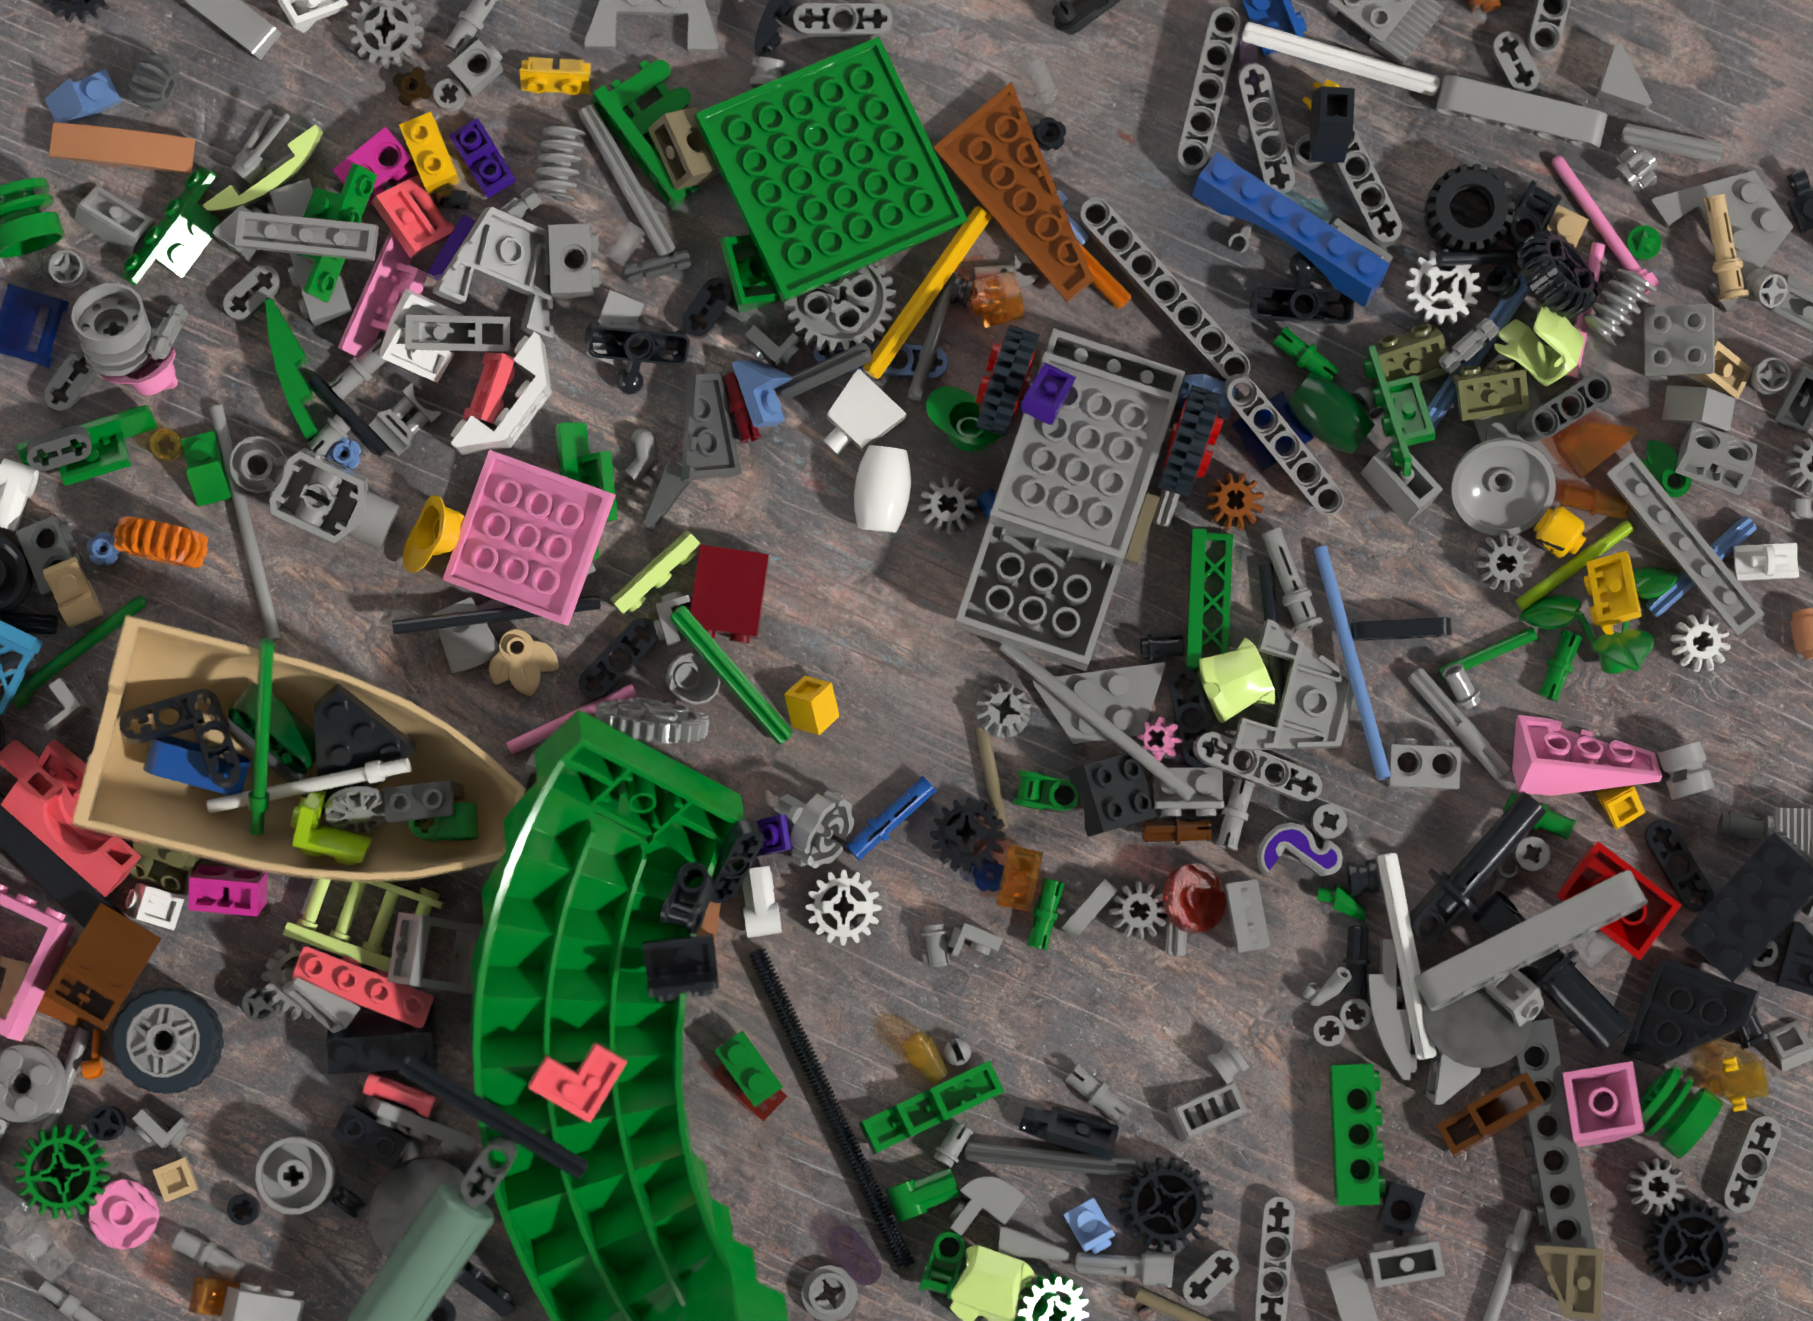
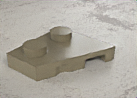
M1535 1245L1537 1257L1539 1256L1564 1317L1569 1319L1602 1320L1604 1249Z

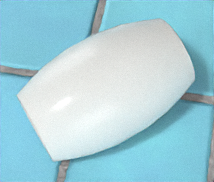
M875 445L868 446L859 465L854 489V510L858 528L889 533L897 532L906 513L911 488V469L907 450Z

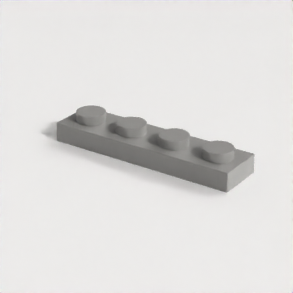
M238 211L234 245L237 248L375 262L379 227L375 224Z

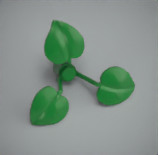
M1639 567L1633 569L1637 595L1646 599L1664 594L1672 588L1678 579L1677 572L1664 568ZM1553 595L1541 598L1519 615V622L1525 621L1532 626L1543 629H1560L1570 625L1575 619L1579 620L1592 643V650L1599 654L1601 670L1608 674L1621 673L1627 668L1638 672L1643 660L1654 645L1653 636L1648 632L1636 629L1628 630L1629 621L1623 622L1620 633L1614 632L1608 635L1604 633L1596 639L1584 614L1579 612L1581 602L1570 596Z

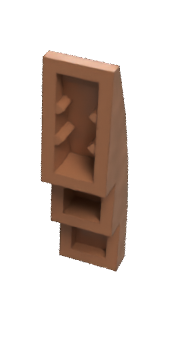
M53 122L48 157L115 168L123 166L148 171L156 169L190 175L192 173L196 139L128 129Z

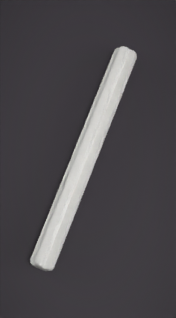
M1248 22L1243 30L1242 40L1244 42L1425 95L1434 96L1439 87L1440 79L1437 76L1267 26Z
M1396 853L1383 854L1378 856L1377 862L1415 1054L1418 1060L1435 1057L1437 1052L1424 1022V998L1414 981L1421 974L1398 855Z

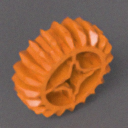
M129 516L120 518L113 536L115 537L113 546L119 552L187 568L201 567L208 551V538L203 533L144 518Z

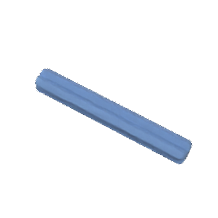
M1743 516L1713 542L1710 547L1723 560L1733 551L1734 546H1739L1757 527L1749 517ZM1681 571L1671 589L1658 597L1651 598L1645 606L1653 616L1659 617L1689 591L1694 584Z

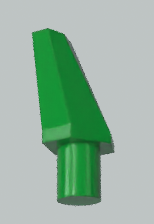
M1340 884L1336 885V889L1318 887L1317 901L1333 903V910H1338L1365 922L1366 908Z

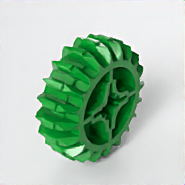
M57 1124L51 1126V1137L48 1136L44 1129H40L38 1136L41 1142L39 1143L35 1138L29 1137L26 1142L33 1150L29 1151L21 1148L18 1152L27 1161H19L14 1164V1168L25 1170V1174L14 1178L15 1183L26 1181L27 1184L26 1187L18 1191L19 1195L24 1196L31 1192L34 1197L28 1200L27 1206L32 1207L37 1201L41 1202L42 1205L38 1210L40 1215H44L48 1207H52V1219L59 1217L60 1209H64L65 1217L71 1219L74 1206L81 1215L86 1213V1206L83 1201H86L91 1206H95L98 1202L92 1195V1192L103 1195L106 1191L103 1186L97 1184L98 1181L106 1182L110 1179V1175L99 1173V1169L110 1166L108 1160L98 1162L97 1159L98 1156L106 1152L105 1148L101 1147L94 1152L91 1146L98 1139L91 1137L87 1142L83 1141L82 1139L86 1134V1129L84 1128L77 1132L76 1137L72 1136L73 1126L71 1124L66 1125L64 1135H60V1128ZM63 1143L78 1148L85 1155L88 1162H74L70 1160ZM52 1145L53 1153L50 1167L34 1171L35 1160L38 1154L45 1147ZM59 1161L64 1168H70V1170L78 1168V1170H74L71 1174L65 1176L67 1178L65 1182L62 1180L61 1175H46L59 1167L57 1165ZM90 1172V1180L85 1191L81 1195L72 1198L73 1178ZM36 1181L52 1182L57 1187L61 1200L45 1194Z

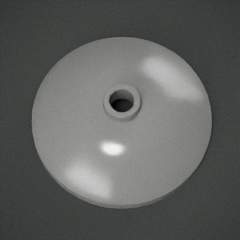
M1495 438L1474 446L1460 459L1451 480L1452 500L1459 516L1469 526L1479 532L1498 536L1499 533H1505L1506 536L1518 534L1536 525L1548 508L1550 509L1556 491L1553 468L1547 457L1534 445L1516 438ZM1499 474L1507 475L1503 481H1497L1495 477Z

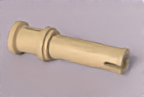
M1726 194L1706 197L1703 200L1707 211L1716 261L1713 263L1712 271L1717 273L1720 294L1717 296L1718 301L1748 296L1749 291L1744 289L1741 268L1744 266L1743 261H1741V258H1737Z

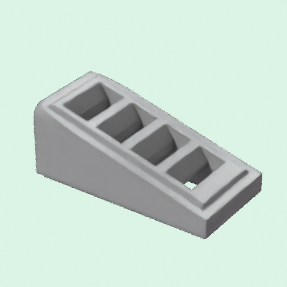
M298 977L285 983L281 988L286 995L332 1033L346 1028L361 1008Z
M1235 1081L1167 1110V1114L1180 1142L1248 1113ZM1224 1092L1233 1109V1112L1229 1114L1220 1096ZM1212 1098L1220 1118H1215L1208 1099ZM1197 1104H1199L1207 1122L1204 1125L1195 1109ZM1184 1110H1186L1188 1114V1117L1194 1128L1193 1130H1191L1187 1122V1119L1183 1113Z
M1000 1225L997 1252L1019 1257L1061 1261L1068 1259L1069 1252L1064 1248Z

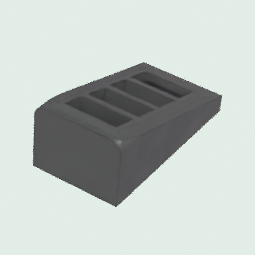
M669 458L644 519L643 524L650 532L656 529L692 481H681L682 466Z

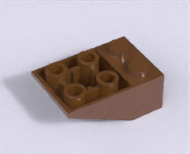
M100 903L44 996L106 1031L162 938Z

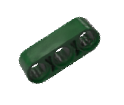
M249 683L229 708L228 715L237 726L255 740L258 684ZM271 694L268 751L292 771L298 774H307L316 762L315 730Z

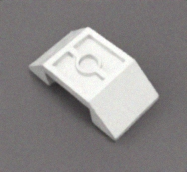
M536 332L530 338L525 335L513 351L517 354L513 359L517 367L533 379L532 382L526 380L515 394V397L518 398L517 402L511 410L505 408L495 420L494 425L497 426L495 431H492L472 415L468 421L462 419L451 433V436L454 438L451 444L461 455L511 448L552 394L545 345L540 335Z

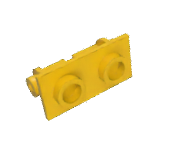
M529 57L528 60H522L521 91L533 93L557 92L569 95H577L579 93L590 94L589 77L591 75V63H584V59H560L559 69H553V58Z

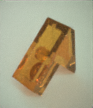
M1009 845L996 905L1027 912L1031 911L1043 852Z
M209 1275L206 1278L195 1276L188 1311L196 1314L222 1317L227 1287L240 1288L241 1282Z

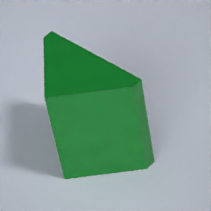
M751 236L724 237L720 239L739 313L782 302Z

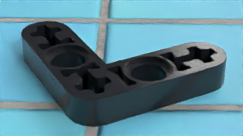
M198 689L132 709L121 717L119 722L120 734L126 742L134 745L193 728L212 783L218 787L227 788L235 785L239 780L241 774L240 763L219 700L211 690ZM204 699L206 704L212 703L209 706L211 721L207 723L204 722L202 711L200 709L194 710V708L198 707V700ZM168 708L175 709L180 715L179 720L173 725L163 724L159 719L160 713ZM153 713L154 724L157 729L152 730L150 723L143 725L139 734H134L133 730H126L130 727V721L136 720L138 724L148 723V715ZM210 730H218L223 734L224 740L221 745L212 747L205 743L204 735ZM222 753L226 766L228 768L234 767V769L230 770V776L224 778L222 773H215L219 771L217 755Z

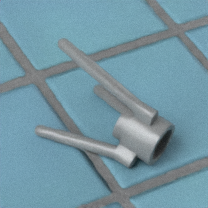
M267 109L244 148L235 157L237 161L232 165V168L250 185L257 179L261 181L295 156L292 152L266 169L263 167L267 162L260 156L289 120V114H284L256 149L253 150V146L273 114L272 109Z

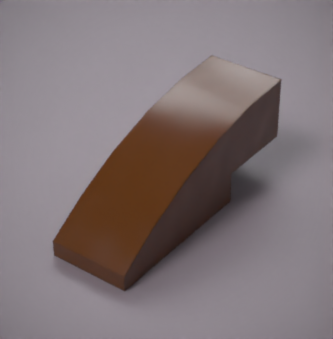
M1525 1072L1466 1105V1108L1436 1124V1127L1455 1158L1507 1128L1545 1102L1529 1074Z

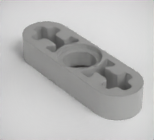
M804 3L795 10L793 23L796 31L805 37H882L891 30L893 16L890 9L880 3ZM823 11H829L827 18L829 29H823V22H813L812 28H805V23L799 21V18L805 17L806 12H812L813 18H824ZM840 11L850 13L853 17L852 25L847 29L837 28L833 23V17L836 13ZM857 11H863V19H871L874 17L875 12H880L881 18L887 19V22H882L881 28L878 29L874 28L872 22H862L863 29H857Z
M1755 1117L1747 1126L1721 1193L1722 1203L1730 1211L1737 1213L1746 1212L1753 1207L1781 1137V1127L1772 1117ZM1767 1122L1769 1123L1768 1130L1773 1133L1771 1138L1765 1137L1760 1147L1767 1148L1766 1154L1760 1150L1748 1148L1749 1142L1757 1145L1760 1134L1755 1132L1756 1127L1764 1126ZM1748 1154L1756 1155L1761 1162L1759 1171L1751 1175L1747 1174L1742 1168V1160ZM1738 1174L1744 1179L1754 1180L1755 1182L1753 1187L1745 1184L1742 1194L1747 1197L1745 1203L1739 1202L1736 1207L1733 1205L1734 1199L1730 1197V1192L1738 1191L1741 1186V1181H1735Z

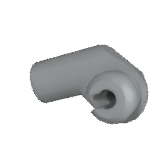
M644 429L634 431L631 436V442L635 445L636 458L624 470L636 482L641 479L657 460L656 439L651 432Z

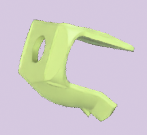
M1541 304L1533 327L1535 333L1529 326L1515 319L1498 333V337L1508 344H1495L1494 347L1498 353L1513 359L1518 365L1526 369V372L1546 387L1565 376L1577 366L1585 339L1566 317L1562 318L1556 312L1552 313L1547 305ZM1536 334L1539 335L1550 346H1545L1536 336Z
M1244 637L1236 651L1199 659L1200 671H1197V674L1220 723L1226 722L1253 703L1274 705L1275 689L1256 646L1248 638Z
M980 1245L968 1247L965 1250L967 1267L951 1293L953 1303L950 1309L963 1321H975L978 1316H984L988 1321H1014L1016 1306L1019 1300L1018 1294L1026 1288V1282L1031 1283L1034 1279L1035 1274L1033 1270L1022 1260Z

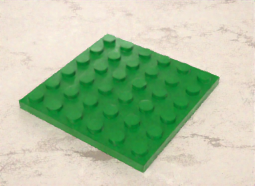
M879 36L699 111L694 115L697 126L783 303L946 233L968 221Z

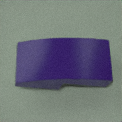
M479 118L449 134L450 139L487 199L516 182L514 175Z
M786 814L756 821L764 836V843L756 857L791 849Z

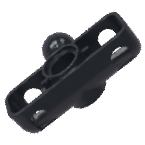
M1301 252L1294 254L1289 263L1290 271L1296 277V287L1260 286L1251 293L1250 314L1257 320L1283 321L1294 324L1344 325L1350 322L1354 316V301L1340 291L1310 288V276L1315 272L1316 266ZM1261 290H1273L1271 298L1259 297V293ZM1340 294L1339 302L1326 301L1327 295ZM1296 298L1303 299L1306 302L1308 310L1305 315L1300 314L1295 309L1294 303ZM1334 304H1342L1344 306V314L1342 317L1332 316L1326 309Z
M594 321L587 326L585 333V347L592 357L628 361L626 368L617 376L619 390L627 395L636 394L643 387V376L639 372L641 362L675 366L682 365L687 360L690 340L682 330L673 332L665 328L644 326L636 321L627 324L610 323L609 325ZM638 336L644 337L640 345L636 347L629 346L633 338ZM593 342L606 344V354L595 352ZM660 349L672 350L673 360L662 359Z

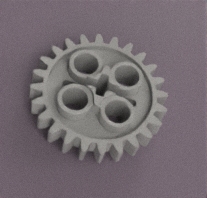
M874 263L840 278L834 284H825L818 287L821 292L809 291L784 302L785 310L793 311L788 315V323H798L794 328V334L799 335L806 332L804 338L805 345L816 340L817 351L820 352L825 345H828L830 355H834L837 347H842V350L845 351L849 349V346H856L863 341H866L871 346L875 345L873 334L875 333L881 337L885 335V329L881 324H892V317L887 313L895 312L896 304L890 302L896 298V290L888 289L892 285L893 279L892 277L882 278L886 273L885 265L874 268ZM864 286L869 288L872 293L867 297H859L854 293V290ZM840 296L846 298V301L842 300L840 305L834 303V300H838ZM819 303L824 305L826 310L821 314H814L808 308L812 304ZM860 309H868L869 311L864 313ZM850 316L857 319L858 323L853 327H845L840 321L844 317Z
M636 697L627 698V701L615 699V701L606 700L605 702H599V705L596 707V719L634 739L642 738V740L666 744L678 743V740L689 743L690 740L699 741V738L705 739V736L708 735V716L704 715V712H698L695 708H688L685 705L672 704V702L662 703V701Z

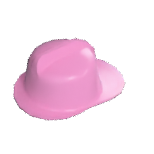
M171 347L168 356L164 360L158 359L156 361L151 356L147 364L136 372L124 376H106L103 374L101 376L107 382L129 384L143 396H151L162 390L174 389L178 385L173 364L176 355L175 349Z

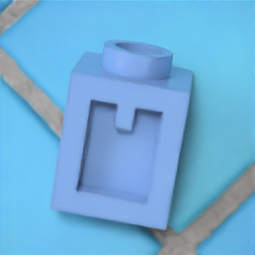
M1094 1197L1063 1214L1084 1252L1091 1249L1093 1254H1096L1112 1244L1109 1238L1115 1236Z

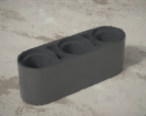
M1599 373L1573 381L1519 416L1516 423L1519 436L1527 442H1535L1557 434L1606 403L1612 395L1611 381L1607 376ZM1588 385L1593 389V398L1589 395ZM1562 401L1567 406V415L1562 410ZM1535 418L1541 423L1540 431L1535 426Z

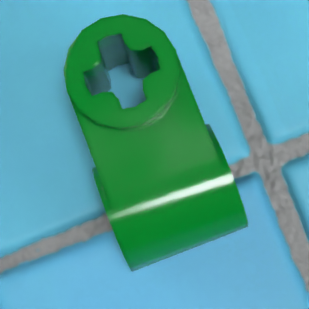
M1018 770L1017 776L1020 777L1017 798L1013 799L1012 805L1057 812H1070L1078 806L1080 796L1071 781L1049 777L1041 773ZM1033 782L1031 797L1028 798L1030 783ZM1061 787H1069L1075 794L1074 801L1067 806H1062L1055 800V793Z
M454 803V815L430 818L435 823L434 826L428 828V831L421 828V824L427 822V819L409 821L410 830L415 836L426 841L478 839L477 803Z
M946 1229L937 1234L929 1260H927L919 1291L924 1292L926 1289L946 1294L947 1299H951V1293L958 1283L961 1272L960 1266L965 1252L963 1236L953 1229ZM952 1237L959 1242L960 1247L955 1254L946 1255L942 1253L939 1244L944 1238Z

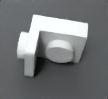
M136 883L135 889H131L126 898L125 907L128 909L126 915L137 920L175 930L185 897Z

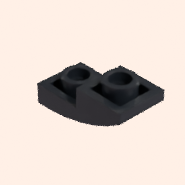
M792 0L769 1L759 22L755 37L754 51L758 57H762L765 52L771 54L783 40L780 37L782 25L776 19L779 17L782 20L789 14L795 5Z

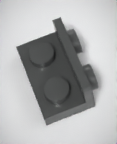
M447 780L385 787V819L389 823L453 816L455 813L454 800L464 799V785Z

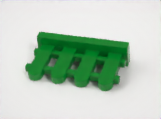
M645 59L638 66L641 69L640 72L622 84L618 79L610 84L613 89L609 92L605 85L594 91L591 104L596 107L600 116L673 211L683 204L686 190L694 194L700 187L695 185L675 190L648 128L664 114L687 108L691 100V94L684 87H677L670 92L663 83L670 75L671 69L669 64L664 60H656L649 64ZM655 88L662 98L642 111L635 101ZM625 108L629 110L633 118L630 119L624 112ZM647 135L654 145L650 146L644 137Z

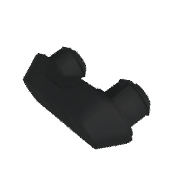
M1069 0L1060 1V6L1056 4L1052 10V14L1055 16L1054 26L1068 35L1076 34L1121 0H1076L1073 3Z

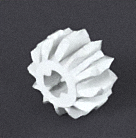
M1704 613L1701 615L1698 623L1697 618L1692 614L1687 616L1688 626L1682 622L1676 625L1677 630L1682 635L1671 636L1670 640L1672 642L1680 643V647L1672 650V655L1675 656L1681 653L1685 655L1679 663L1682 667L1689 664L1692 660L1693 672H1699L1702 663L1707 671H1711L1714 669L1713 660L1719 664L1725 661L1724 656L1719 651H1728L1731 646L1728 643L1721 642V639L1729 636V631L1724 630L1718 633L1716 630L1721 625V620L1716 619L1711 625H1708L1709 615ZM1703 635L1705 638L1702 641L1707 640L1708 646L1698 651L1696 649L1698 645L1694 646L1693 639Z

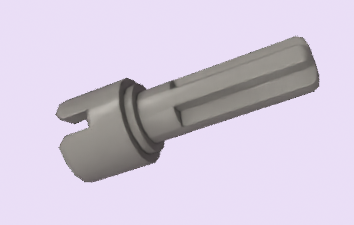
M1146 1250L1145 1254H1142L1141 1257L1079 1252L1076 1256L1075 1269L1076 1272L1084 1274L1140 1278V1282H1143L1144 1286L1171 1288L1174 1252Z

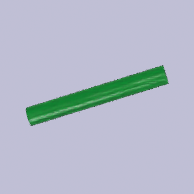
M1533 627L1527 628L1437 668L1442 681L1446 679H1444L1442 674L1448 667L1454 664H1462L1465 671L1537 640V634Z

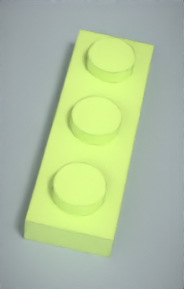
M685 530L610 599L611 602L623 614L627 610L630 612L635 611L646 600L644 595L653 586L656 589L663 586L671 578L672 574L670 571L679 563L685 565L697 554L695 548L700 545V542L689 531Z

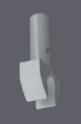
M1023 252L1015 253V259L1009 265L975 267L973 270V277L976 281L1010 278L1017 283V289L1030 287L1039 278V274L1025 276L1016 271L1022 265H1033Z

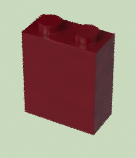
M700 544L690 613L713 639H715L716 633L730 635L729 641L749 644L750 638L758 639L770 559L769 554Z

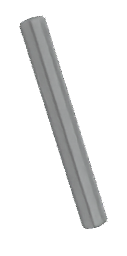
M593 104L585 106L578 112L581 121L659 256L670 255L675 251V245L596 107Z

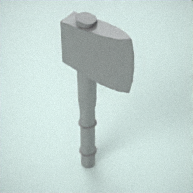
M593 562L590 565L588 574L596 571ZM468 597L434 612L433 616L509 607L512 605L492 599L477 606L473 598ZM487 623L433 630L437 641L442 642L452 673L479 666L492 659L500 651L499 644Z

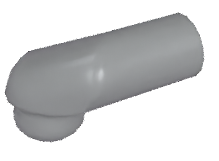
M1338 967L1321 988L1315 982H1310L1303 991L1302 996L1310 1001L1309 1005L1320 1006L1342 991L1351 980V973L1344 967Z

